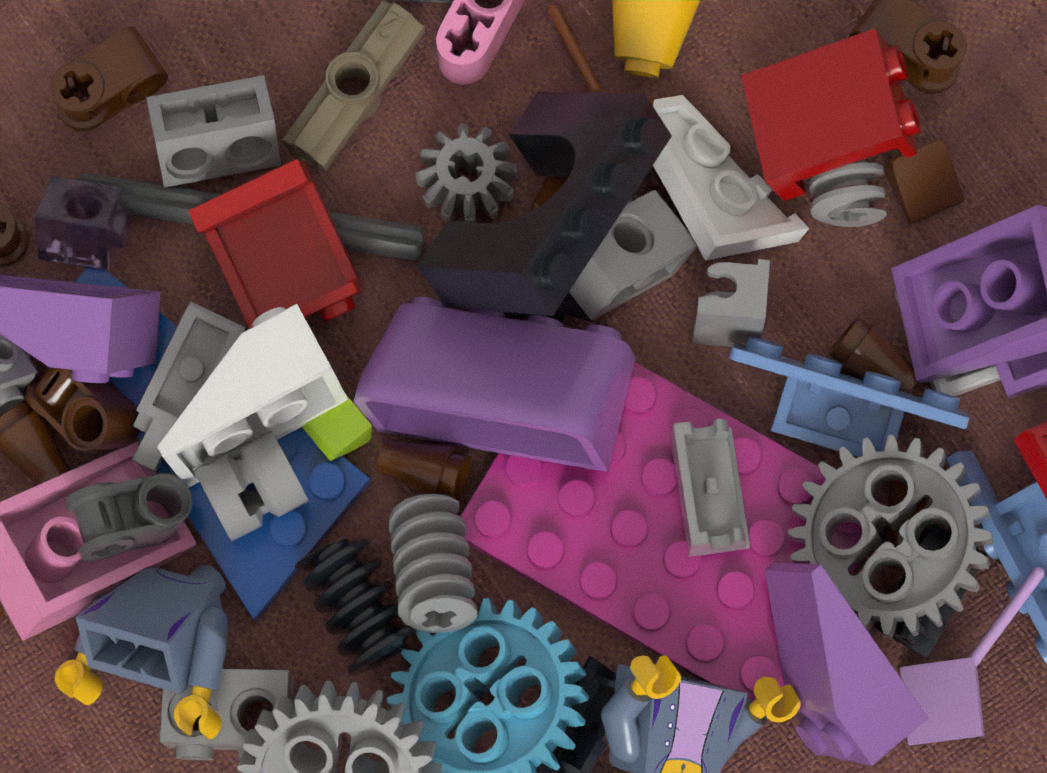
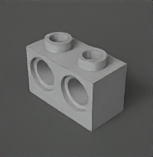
M264 75L146 97L164 188L281 165L275 119Z
M222 669L218 691L211 690L209 700L211 706L220 714L222 720L221 729L213 739H207L200 730L192 731L191 736H188L175 722L174 709L177 703L191 695L193 687L188 686L181 694L163 689L160 743L168 749H176L177 759L213 760V750H238V760H240L243 752L246 751L242 747L249 734V731L245 730L243 726L245 710L252 703L258 701L268 702L274 707L278 697L284 695L293 702L294 677L289 670Z

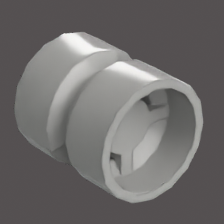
M272 430L241 446L240 458L233 460L223 455L195 470L199 482L232 542L261 527L264 514L270 512L280 517L309 502ZM254 483L255 488L245 490L248 484Z

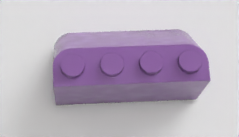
M415 297L413 303H405L399 306L359 378L354 397V403L377 432L593 470L609 471L635 362V356L631 347L621 340L622 334L619 331L603 325H588L585 331L563 327L561 322L540 315H531L527 321L505 318L506 316L500 311L470 309V312L448 309L443 302L428 297Z

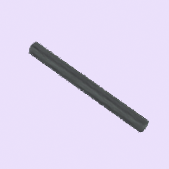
M86 172L80 174L75 188V200L81 207L192 225L194 223L188 210L222 195L174 186L164 188V185ZM329 211L347 250L410 260L420 259L425 241L424 229L421 226Z

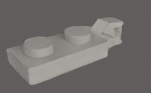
M190 301L136 410L139 414L133 427L145 432V435L132 461L151 471H158L164 458L157 446L241 333L246 331L245 327Z

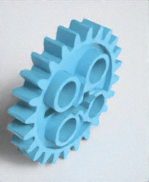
M484 598L479 615L470 625L460 630L436 633L434 636L428 632L417 630L416 634L423 648L419 652L408 649L401 651V655L411 664L409 672H392L391 678L404 688L403 693L387 697V703L391 707L401 702L405 704L400 720L404 725L418 720L424 723L417 742H436L437 747L430 762L443 764L442 773H538L536 767L541 763H544L549 768L558 770L560 765L552 753L554 749L558 746L574 750L576 745L565 734L567 726L578 727L585 725V720L578 712L572 709V705L589 700V695L585 690L573 684L586 676V672L578 662H569L577 653L576 648L568 639L559 641L563 632L553 621L542 626L544 618L535 608L531 607L521 616V609L513 600H508L499 615L497 607L491 600ZM500 646L499 655L493 663L482 668L478 667V660L483 651L489 647ZM521 659L527 660L525 666L518 667ZM541 686V694L538 700L529 707L519 708L518 703L522 693L529 687ZM456 690L455 701L445 711L435 712V704L440 695L446 691ZM489 692L495 698L492 703L485 706L480 699L485 693ZM497 730V739L493 747L486 752L475 753V746L479 737L487 731ZM456 731L455 738L448 739V734Z

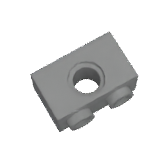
M653 190L634 201L632 199L629 200L569 292L592 321L672 277L696 249L697 244L657 191Z

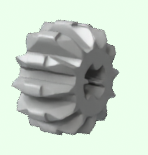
M464 123L458 125V139L451 140L443 131H438L435 134V141L439 150L423 148L420 152V160L427 168L416 172L417 185L428 189L423 195L424 204L427 208L442 205L441 216L442 220L446 222L452 221L457 212L462 211L464 212L465 222L476 223V210L482 209L486 216L495 219L498 216V206L495 200L511 201L514 196L513 188L507 182L517 178V165L505 161L510 155L509 145L506 142L491 145L492 131L487 126L479 131L475 139L469 137L468 126ZM464 168L469 174L477 171V180L470 182L465 176L457 178L456 171Z

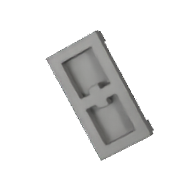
M758 259L757 265L719 262L708 267V276L716 279L721 277L731 279L736 285V292L713 291L698 298L692 344L732 347L734 342L746 345L748 336L761 337L766 319L770 260Z
M716 419L713 421V425L702 428H694L690 421L673 424L670 439L688 556L693 557L749 549L750 542L731 427L728 428L727 420Z

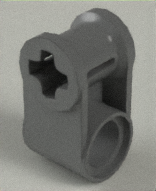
M156 474L118 483H98L81 488L65 498L67 511L73 512L77 520L83 540V545L79 547L81 559L84 561L103 560L126 551L158 546L167 542L188 517L193 505L192 494L187 484L179 477L171 474ZM146 501L160 503L166 508L169 519H162L151 513Z

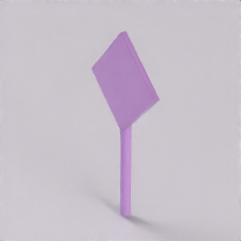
M1036 567L1033 569L968 658L900 667L902 681L928 716L924 723L907 736L908 745L985 736L977 666L1045 575L1043 568Z

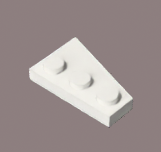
M683 95L654 99L653 107L672 137L653 166L705 261L796 243L801 240L809 230L807 225L795 213L787 218L768 198L772 188L758 174L751 178L746 175L729 157L731 145Z

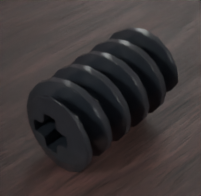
M346 538L312 552L295 564V568L299 570L313 569L304 579L303 584L306 590L310 592L325 590L315 601L314 606L316 610L320 613L336 612L326 623L325 628L327 632L331 635L348 633L337 646L336 650L339 655L343 657L359 655L348 668L350 676L373 669L399 654L404 648L402 643L415 630L409 625L393 627L391 621L398 615V603L382 605L380 601L393 587L391 582L371 584L369 577L381 566L379 559L360 562L358 556L370 544L368 538L355 540Z

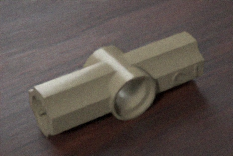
M383 0L347 51L337 55L330 62L326 70V80L282 139L284 147L292 152L297 159L305 161L312 169L325 173L363 119L371 117L378 110L382 101L383 91L425 34L424 26L404 8L396 3L392 4ZM351 78H361L369 83L368 87L357 95H347L339 90L341 85Z

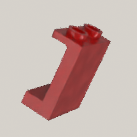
M876 28L741 75L764 180L783 201L806 194L803 179L892 149H898L905 158L918 155L913 135L921 133V123L911 98L904 99L900 81L908 79L905 60L898 45L889 47Z
M296 159L188 210L198 233L205 234L249 329L253 328V322L263 313L278 307L288 309L296 304L305 319L320 313L323 321L327 322L357 308L352 297L366 291L310 170L303 160Z

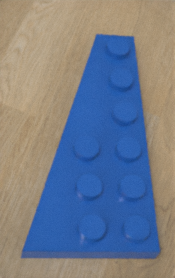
M94 260L75 281L78 283L128 288ZM160 312L156 364L134 368L133 377H109V380L134 403L136 408H138L178 327ZM302 427L277 441L309 502L280 517L270 512L264 514L261 527L232 542L201 483L198 482L189 487L193 505L188 517L256 623L298 573L299 569L295 568V564L317 550L371 484L370 478L343 456L330 461ZM141 430L138 434L140 441H142L145 432ZM163 459L159 467L160 473L179 477ZM254 483L248 484L245 490L255 488Z

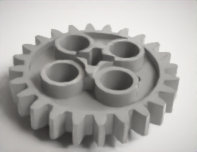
M889 435L885 450L876 452L872 442L867 437L863 439L862 443L863 456L856 459L845 447L839 448L843 466L836 470L829 464L820 462L818 466L826 481L822 486L804 481L802 485L813 499L811 505L793 504V512L799 518L806 521V526L789 529L788 535L793 541L805 544L806 547L790 555L792 562L821 564L868 632L875 620L880 621L884 635L887 639H892L897 622L904 621L911 634L917 636L919 634V617L927 615L937 627L942 626L943 622L939 607L947 604L952 609L961 612L964 608L956 594L960 587L973 592H978L980 589L978 582L969 574L970 569H989L990 566L989 559L977 552L976 547L992 544L994 539L992 532L976 528L975 526L988 520L991 517L988 506H970L981 495L980 486L978 483H971L960 487L959 484L967 472L965 466L962 463H958L945 471L943 467L946 461V453L941 447L935 450L928 459L923 458V445L919 438H915L912 441L907 452H900L895 436ZM897 480L908 485L907 495L901 503L888 507L876 502L878 489L887 481ZM926 497L932 499L930 507L923 509L910 520L908 519L922 499ZM852 522L862 527V536L857 545L844 550L832 546V533L841 524ZM930 524H944L951 529L950 541L940 550L930 551L919 546L920 533ZM885 526L892 531L899 529L903 539L902 543L897 547H894L889 542L882 544L883 541L878 534L880 529ZM875 552L868 559L859 574L855 576L849 574V569L853 564L859 563ZM896 566L905 571V582L898 591L891 594H883L874 589V578L884 567Z
M325 681L318 698L314 696L306 685H302L298 690L294 703L289 698L281 695L278 697L272 712L263 710L260 713L254 727L255 729H250L242 748L246 751L242 754L237 770L242 773H338V769L335 767L342 750V732H347L351 736L350 752L344 773H442L443 764L430 762L437 747L435 741L417 742L424 723L418 720L404 725L400 721L405 704L401 702L387 711L381 708L383 691L381 690L374 692L369 700L365 701L359 697L357 683H351L345 696H337L332 682ZM302 741L316 743L323 750L308 748ZM364 753H375L386 761L377 762L371 760Z

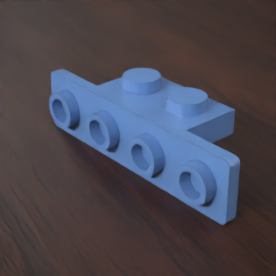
M748 336L746 345L734 342L729 359L787 376L771 429L773 432L839 451V448L845 447L853 456L861 457L863 456L862 443L864 438H869L876 452L885 450L889 435H894L897 439L905 412L962 429L967 428L970 419L967 411L958 408L961 399L947 393L925 389L923 397L899 391L901 381L871 371H866L863 380L840 373L842 367L840 362L814 354H807L805 362H800L781 356L782 345L753 336Z
M972 451L956 452L947 457V461L950 467L958 463H962L965 466L967 472L959 484L960 487L971 483H978L980 486L981 495L970 505L988 506L991 517L982 522L978 528L992 532L993 543L983 546V548L992 559L996 560L999 558L1010 578L1006 582V589L1010 598L1012 599L1034 568L1041 567L1045 571L1044 577L1019 609V612L1022 614L1029 613L1040 634L1035 637L1037 649L1047 664V499L1036 482L1000 502L975 454Z

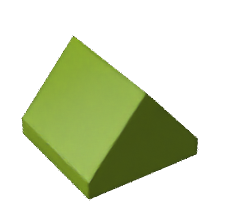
M348 396L347 401L302 426L330 461L365 445L372 436L371 423Z

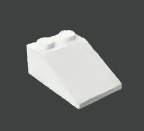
M297 304L288 309L278 307L263 313L255 319L252 324L253 328L241 333L157 446L162 457L179 478L187 484L188 488L199 482L195 470L223 455L236 460L240 458L241 446L271 430L278 440L348 400Z

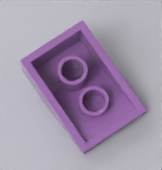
M1036 205L891 268L916 382L924 383L1047 352V207Z
M0 274V334L48 367L72 370L71 379L74 381L106 383L109 382V377H133L134 368L156 364L161 292Z
M774 562L765 569L784 684L793 687L801 703L800 709L795 715L800 722L795 727L796 732L803 743L818 756L823 754L838 758L841 761L847 760L872 766L924 723L928 716L821 564Z

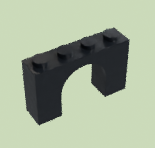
M537 92L508 135L537 176L568 178L563 186L547 202L515 220L493 224L447 221L417 264V268L447 307L548 316L555 314L672 137L645 93Z

